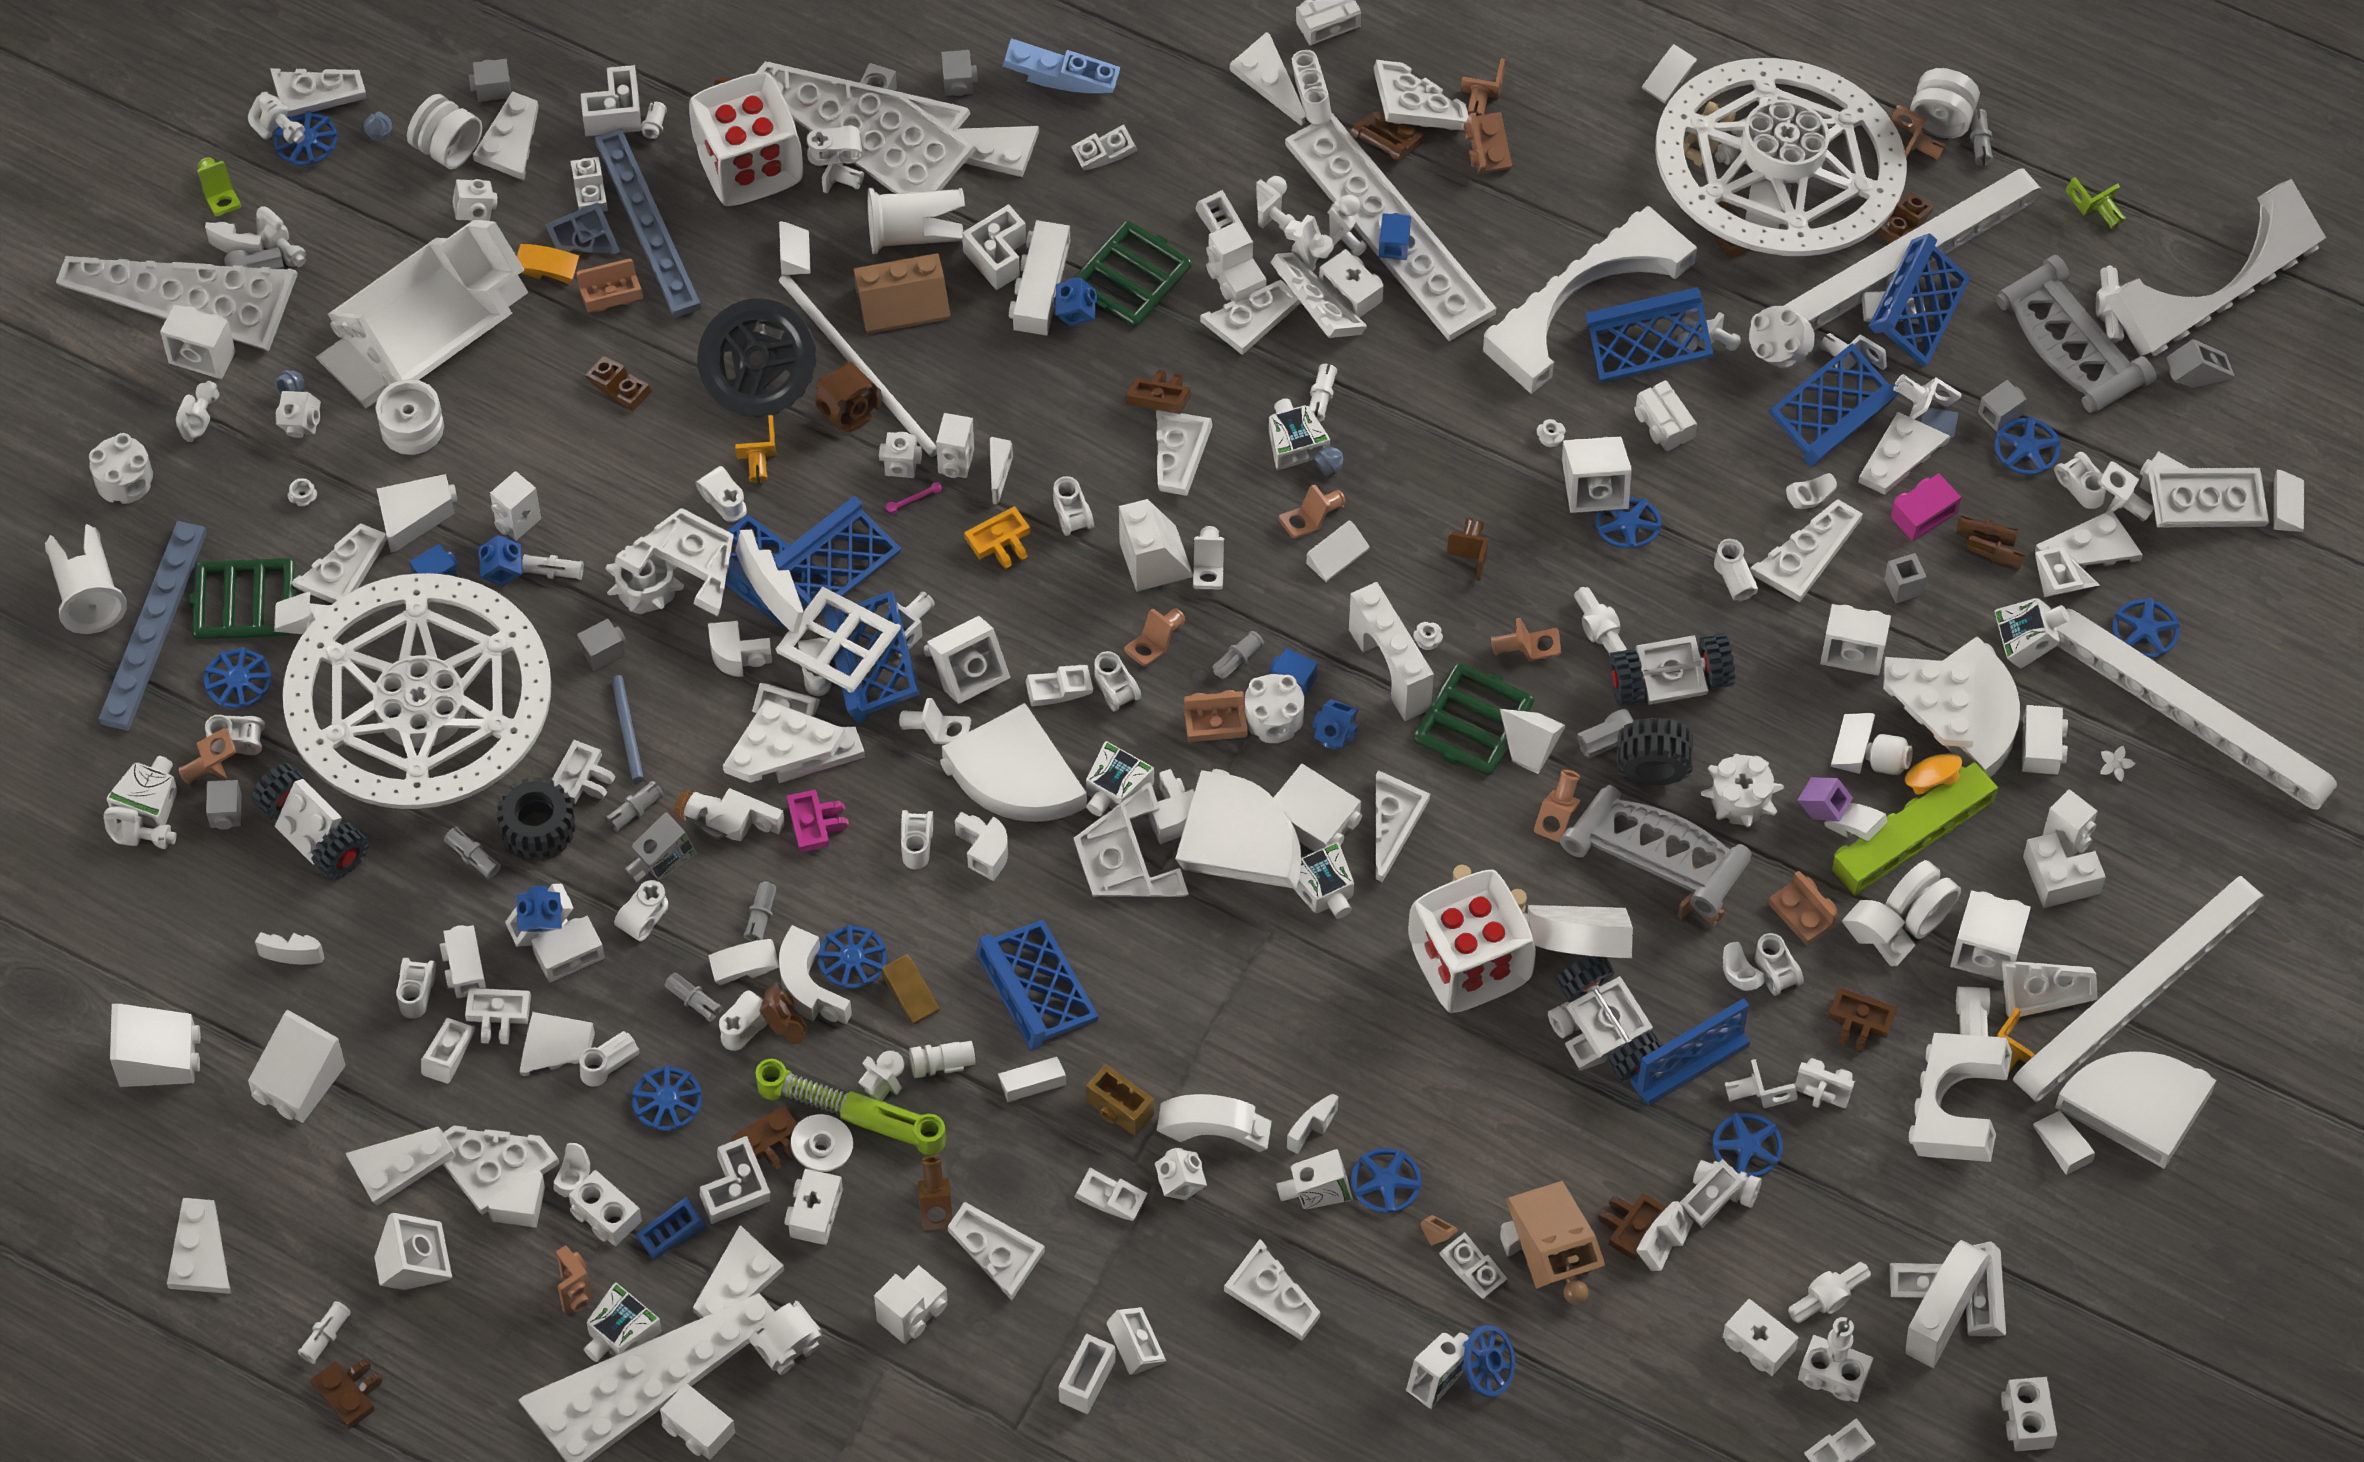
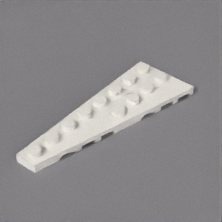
M66 256L56 283L59 286L163 319H167L174 304L183 307L191 306L199 312L209 315L217 314L228 320L233 341L269 352L298 273L290 268L283 270L271 269L270 267L247 268L237 265L229 267L200 263H156L155 261L100 260L90 257Z
M758 1293L529 1393L519 1399L520 1405L566 1462H590L659 1411L685 1383L690 1386L694 1385L749 1344V1337L755 1330L760 1334L764 1330L760 1324L775 1311L762 1295Z

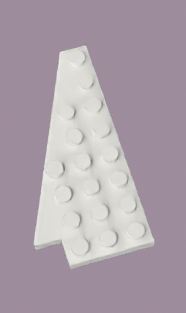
M766 61L756 72H768L773 77L784 97L792 118L810 132L818 128L827 129L842 126L858 128L863 156L854 164L895 194L941 191L975 151L972 143L956 133V130L970 115V111L966 107Z

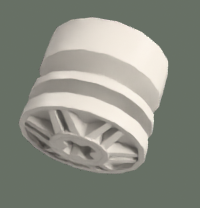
M435 94L426 99L413 115L408 126L407 140L411 146L419 149L426 155H431V158L446 168L456 169L475 150L481 137L482 122L467 110L459 109L454 102L449 101L441 94Z

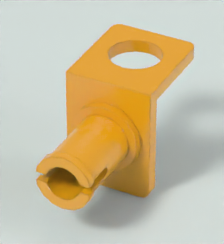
M773 415L768 416L770 442L735 445L737 459L748 458L749 481L757 483V471H759L760 483L768 480L766 457L776 456Z
M2015 1008L1997 1034V1037L2007 1038L2012 1051L2009 1072L2018 1060L2027 1063L2035 1056L2032 1051L2008 1037L2020 1019V1010L2018 1008Z

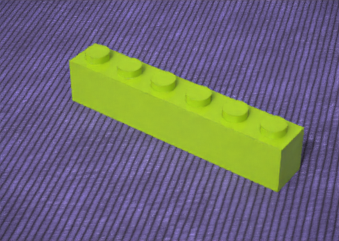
M1973 762L1966 768L1962 766L1958 771L1960 779L1955 783L1949 785L1942 783L1931 787L1927 794L1920 799L1916 797L1909 801L1904 810L1898 814L1892 813L1888 815V822L1869 841L1859 837L1852 845L1848 846L1846 844L1836 851L1832 871L1854 896L1995 802L1998 787L1976 762Z

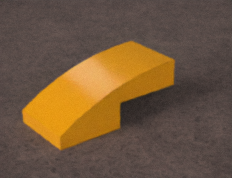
M520 244L517 252V258L524 268V271L521 272L522 274L540 280L542 275L569 285L573 280L579 258L578 255L555 248L531 244Z

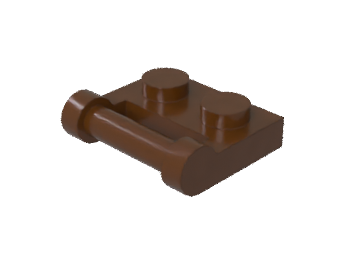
M1378 108L1361 122L1357 121L1350 132V135L1358 140L1362 138L1389 153L1390 157L1397 162H1400L1422 143L1424 134L1408 124L1386 122L1384 111Z

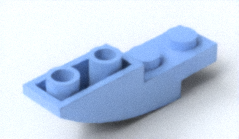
M1012 38L1002 66L1029 75L1027 82L1081 93H1113L1120 71L1118 66L1067 50L1064 56Z

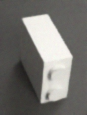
M1304 764L1298 767L1274 796V799L1290 819L1299 842L1315 852L1336 842L1341 846L1345 833L1349 828L1353 830L1362 818V814H1360L1361 801Z

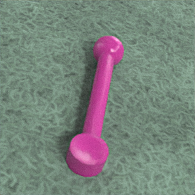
M934 482L930 488L897 503L889 502L886 504V512L893 515L902 506L931 493H940L942 485L939 482Z

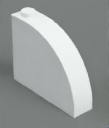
M1977 636L1943 660L1975 663L1973 747L1944 746L1952 754L1960 756L1965 767L1976 762L1990 778L2003 765L2012 749L2019 723L2020 702L2011 674L1996 656L1994 649Z
M1025 703L942 746L943 759L940 760V763L948 776L952 774L963 791L972 800L995 814L1014 820L1038 822L1060 819L1087 808L1086 791Z
M1213 769L1212 772L1201 770L1175 858L1179 865L1185 871L1296 889L1301 869L1299 840L1290 819L1277 801L1267 791L1249 780L1230 775L1228 772L1220 769Z
M1528 905V913H1523L1535 946L1578 955L1632 958L1633 927L1626 908Z
M2151 1052L2117 1053L2095 1060L2078 1071L2059 1093L2055 1108L2165 1169L2212 1094L2216 1080L2211 1078L2206 1071L2195 1069L2178 1059Z
M1960 1240L1955 1245L1938 1271L1908 1327L1906 1355L1932 1368L1935 1367L1991 1260L1989 1253L1963 1240Z

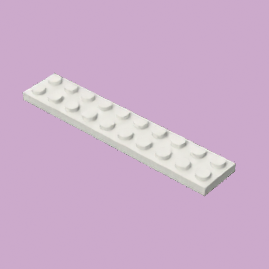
M1331 113V118L1326 123L1311 124L1285 139L1286 147L1333 203L1336 200L1340 202L1341 198L1345 195H1354L1359 199L1361 206L1359 212L1352 216L1356 220L1353 227L1377 256H1379L1382 214L1400 213L1411 216L1407 260L1380 259L1448 341L1453 340L1496 315L1497 308L1333 113Z

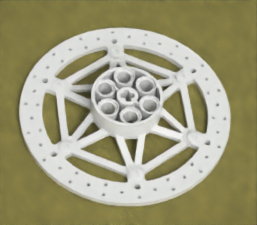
M1778 58L1743 59L1715 66L1700 73L1684 84L1670 99L1660 118L1656 135L1655 152L1660 175L1666 188L1679 206L1697 223L1722 239L1738 246L1767 254L1782 256L1820 255L1850 247L1864 240L1877 231L1892 215L1897 203L1900 201L1906 180L1907 161L1904 154L1905 149L1894 123L1882 107L1865 91L1845 78L1826 69L1794 60ZM1775 83L1813 91L1843 107L1844 110L1841 112L1835 111L1776 88ZM1750 84L1754 86V91L1705 117L1696 113L1702 105L1720 93ZM1755 101L1759 102V106L1750 112L1746 121L1717 123ZM1859 125L1863 126L1874 145L1879 165L1878 180L1867 178L1864 173L1854 128ZM1744 130L1742 137H1736L1728 133L1722 132ZM1685 132L1693 133L1698 138L1708 182L1703 187L1698 186L1685 160L1683 148ZM1841 133H1844L1854 174L1827 150L1829 142ZM1708 138L1741 150V154L1720 179L1716 177ZM1827 161L1842 176L1822 169L1823 162ZM1743 164H1747L1754 171L1729 183ZM1814 177L1845 189L1842 193L1807 212L1804 211L1809 178ZM1763 179L1771 180L1784 213L1733 193ZM1784 183L1798 184L1795 209ZM1856 196L1867 199L1856 212L1843 220L1810 229L1808 223ZM1725 201L1784 223V225H1787V230L1769 228L1748 222L1724 210L1717 203Z
M408 574L381 579L362 586L334 602L310 624L301 636L287 665L283 686V708L287 727L296 749L307 765L326 783L352 798L377 806L397 809H421L454 803L471 797L501 780L517 766L534 745L543 728L551 700V675L547 654L540 636L527 617L512 602L494 590L468 579L442 574ZM428 603H445L471 611L491 623L499 632L491 637L428 610ZM406 604V611L344 645L335 642L344 631L364 617L390 606ZM431 622L479 643V645L444 661L438 659L427 623ZM407 624L399 661L392 664L355 652L399 626ZM418 626L426 655L410 656L416 627ZM509 651L515 652L522 675L521 698L513 719L502 714V655ZM480 656L466 675L460 678L455 668ZM325 661L332 664V725L321 730L314 716L312 696L316 673L320 663ZM489 661H492V711L487 710L464 695L466 688ZM354 663L381 671L382 674L377 682L373 683ZM343 669H346L373 695L371 702L345 719H342ZM419 674H424V676H422V677H419V678L415 677V676H417V675H419ZM443 686H451L447 689H441ZM391 689H399L395 692H389ZM466 710L481 719H464ZM443 712H451L447 715H441ZM373 713H376L378 723L355 726ZM394 714H398V715H399V716H397V717H395V718H389L391 715H394ZM418 726H425L423 729H415ZM459 728H479L478 731L428 757L432 746L446 741ZM384 732L391 740L404 746L407 759L354 736ZM493 735L500 739L491 750L470 765L446 775L429 778V770L487 737ZM342 744L353 747L406 771V779L387 778L364 771L348 762L334 749ZM414 748H421L418 755H416Z

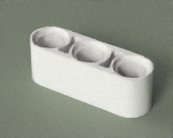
M1301 50L1292 57L1296 86L1307 120L1312 124H1323L1331 118L1328 90L1317 55L1310 50Z

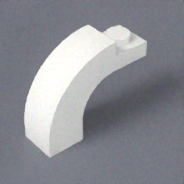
M792 925L782 942L779 953L782 988L788 991L793 999L794 1009L806 1019L813 1022L818 1013H821L829 1021H839L847 1024L852 1015L850 1000L819 987L809 976V971L818 956L820 948L819 937Z
M1194 1094L1179 1096L1162 1102L1157 1131L1179 1142L1199 1135L1223 1136L1261 1152L1268 1148L1271 1121L1256 1114L1255 1106L1247 1102L1218 1095Z

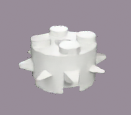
M626 546L624 551L628 550L632 546ZM653 554L639 575L615 563L607 564L605 568L615 577L616 582L607 592L608 595L618 594L619 599L629 607V611L637 614L663 609L664 605L673 600L675 591L683 590L684 584L674 576V570L677 566Z
M1734 754L1733 757L1723 759L1718 766L1710 765L1708 767V771L1714 779L1713 786L1702 791L1701 796L1711 798L1712 805L1717 813L1716 819L1728 818L1730 823L1750 827L1751 823L1760 820V816L1763 814L1774 816L1777 813L1776 808L1771 802L1772 793L1784 789V786L1774 783L1773 775L1768 767L1769 762L1759 756Z

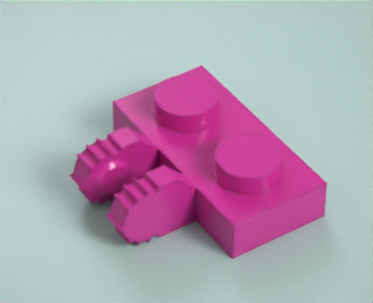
M816 789L786 796L800 853L829 847L827 832L836 833L847 829L849 826L848 819L845 817L823 820V816L831 817L843 813L845 807L844 803L838 800L819 804Z

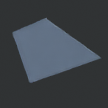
M1928 408L1922 415L1921 423L1949 435L1951 439L1955 436L1958 412Z

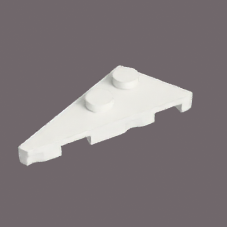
M1266 32L1230 63V71L1302 126L1306 118L1303 106L1270 34Z
M1381 771L1376 773V880L1383 882L1428 804L1430 794Z

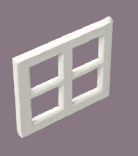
M822 587L805 609L799 633L793 634L789 630L777 646L776 652L852 693L901 628L899 624H894ZM827 603L849 614L836 633L813 622ZM860 621L883 632L869 651L847 640ZM807 629L830 640L816 659L794 648ZM841 646L863 657L851 676L828 665Z

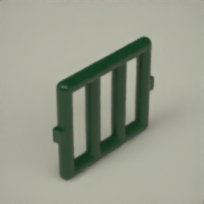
M1125 221L1073 278H1082L1086 281L1095 272L1143 302L1140 308L1133 313L1095 289L1097 309L1104 313L1108 310L1136 327L1142 323L1192 267L1193 262L1187 256L1167 245V239L1159 234L1155 237L1131 221ZM1130 234L1178 265L1168 275L1121 246L1120 243ZM1113 253L1161 284L1150 294L1104 265L1103 261Z
M292 558L197 562L194 574V593H190V606L193 608L192 636L195 639L291 635L292 633L274 632V625H264L266 571L283 570L282 601L297 596V589L292 585V581L295 579V561ZM254 571L252 625L234 626L236 572ZM224 572L222 626L204 627L206 574Z
M1456 663L1413 734V740L1426 748L1444 755V760L1455 765L1456 762H1459L1485 775H1491L1509 747L1505 730L1501 737L1497 738L1441 712L1449 699L1503 724L1500 709L1454 689L1461 676L1519 702L1520 704L1516 711L1529 712L1534 704V697L1504 683L1503 677L1494 673L1488 676L1467 665ZM1434 722L1492 748L1493 750L1487 761H1483L1427 735Z

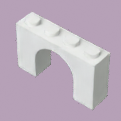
M1378 582L1351 593L1349 631L1362 652L1379 645L1391 674V700L1404 721H1407L1427 712L1432 704L1434 673Z
M1934 1033L1932 1044H1928L1926 1049L1927 1069L1922 1072L1920 1078L1921 1098H1917L1915 1102L1916 1122L1915 1125L1910 1127L1909 1142L1913 1144L1918 1156L1991 1162L1996 1138L1991 1120L1949 1115L1941 1109V1101L1945 1092L1953 1084L1963 1079L1987 1078L2007 1080L2012 1058V1051L2007 1038Z

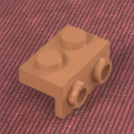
M630 258L577 272L580 293L587 312H600L608 307L620 304L628 305L636 300L643 299L634 263Z
M1227 690L1218 694L1195 693L1184 697V715L1188 742L1247 737L1244 692Z
M567 1245L556 1251L559 1270L563 1282L557 1287L562 1310L566 1315H569L573 1311L579 1312L584 1309L593 1298L589 1284L590 1279L585 1270L587 1268L585 1261L578 1252L572 1253Z

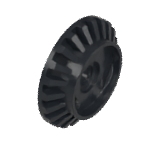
M763 298L742 300L720 311L706 327L700 340L697 356L699 374L709 394L727 410L741 416H754L756 418L778 414L779 411L794 405V402L804 395L808 384L812 382L814 368L817 363L816 345L812 333L804 320L788 306ZM764 324L784 331L781 340L756 332L757 325ZM757 350L763 351L765 354L763 364L759 366L752 365L750 363L751 354ZM725 352H732L736 375L734 379L727 380L724 364ZM787 370L790 376L785 383L773 392L768 393L765 388Z

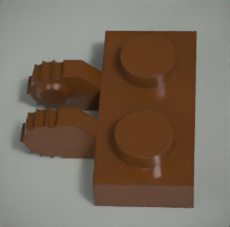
M1159 369L1152 380L1135 378L1125 395L1126 404L1181 414L1191 397L1190 387L1182 386L1183 375L1180 373H1175L1170 382L1165 383L1167 374L1165 370Z
M775 983L766 989L759 1012L776 1035L782 1033L794 1045L801 1044L808 1029L806 1022H804L801 1015L792 1013L794 1009L793 999L788 991L785 989L781 990L778 984Z
M1839 987L1828 1015L1829 1019L1844 1024L1837 1044L1844 1046L1847 1043L1851 1026L1862 1030L1855 1045L1856 1050L1859 1052H1863L1869 1033L1887 1038L1897 1007Z
M784 1105L731 1136L732 1141L747 1136L756 1159L758 1160L764 1156L775 1171L782 1168L779 1157L773 1151L779 1146L791 1161L796 1159L789 1140H791L797 1123Z
M1645 1193L1641 1194L1634 1206L1619 1197L1613 1196L1608 1201L1610 1207L1619 1214L1626 1216L1624 1220L1604 1210L1597 1216L1604 1226L1615 1231L1609 1239V1245L1634 1261L1639 1256L1636 1250L1645 1233L1657 1217L1667 1208Z
M366 1359L353 1365L347 1373L334 1361L310 1379L312 1386L348 1429H351L375 1411L373 1404L366 1396L380 1386L383 1381V1377L375 1373L366 1378L357 1387L354 1382L367 1373L372 1365Z

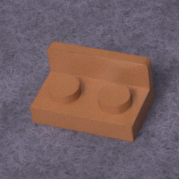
M1501 112L1476 116V113L1469 114L1467 123H1464V133L1466 140H1471L1473 150H1469L1471 166H1476L1477 174L1511 169L1512 162Z
M1800 871L1793 875L1791 883L1769 897L1768 904L1806 946H1809L1836 925L1838 915L1836 906L1830 899H1825L1818 892L1816 884L1810 877H1805Z

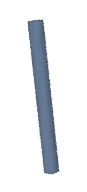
M616 675L611 678L631 777L634 783H640L644 780L626 690L623 677Z

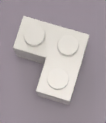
M635 65L607 68L609 91L581 94L585 136L603 135L618 129H622L623 133L642 131Z
M1008 204L962 232L963 252L996 290L1020 276L1019 256L1014 250L1026 243V224Z
M1240 221L1209 234V247L1206 248L1209 263L1206 264L1211 278L1218 280L1222 295L1226 300L1230 299L1234 303L1250 297V293L1266 286V278L1253 259V241Z
M2056 832L2027 840L2023 858L2043 908L2101 894L2106 876L2096 851L2066 858Z
M747 1136L719 1146L717 1157L725 1177L700 1187V1198L711 1224L770 1202L769 1188Z
M919 1265L904 1280L895 1274L874 1295L877 1322L904 1344L911 1338H917L924 1331L925 1323L933 1315L935 1317L939 1316L946 1308L948 1301L947 1288Z

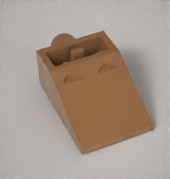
M1559 1181L1506 1198L1536 1289L1565 1280L1566 1285L1563 1295L1566 1301L1573 1305L1585 1302L1589 1293L1588 1287L1583 1281L1578 1280L1577 1275L1603 1267L1605 1262L1594 1232L1564 1182Z

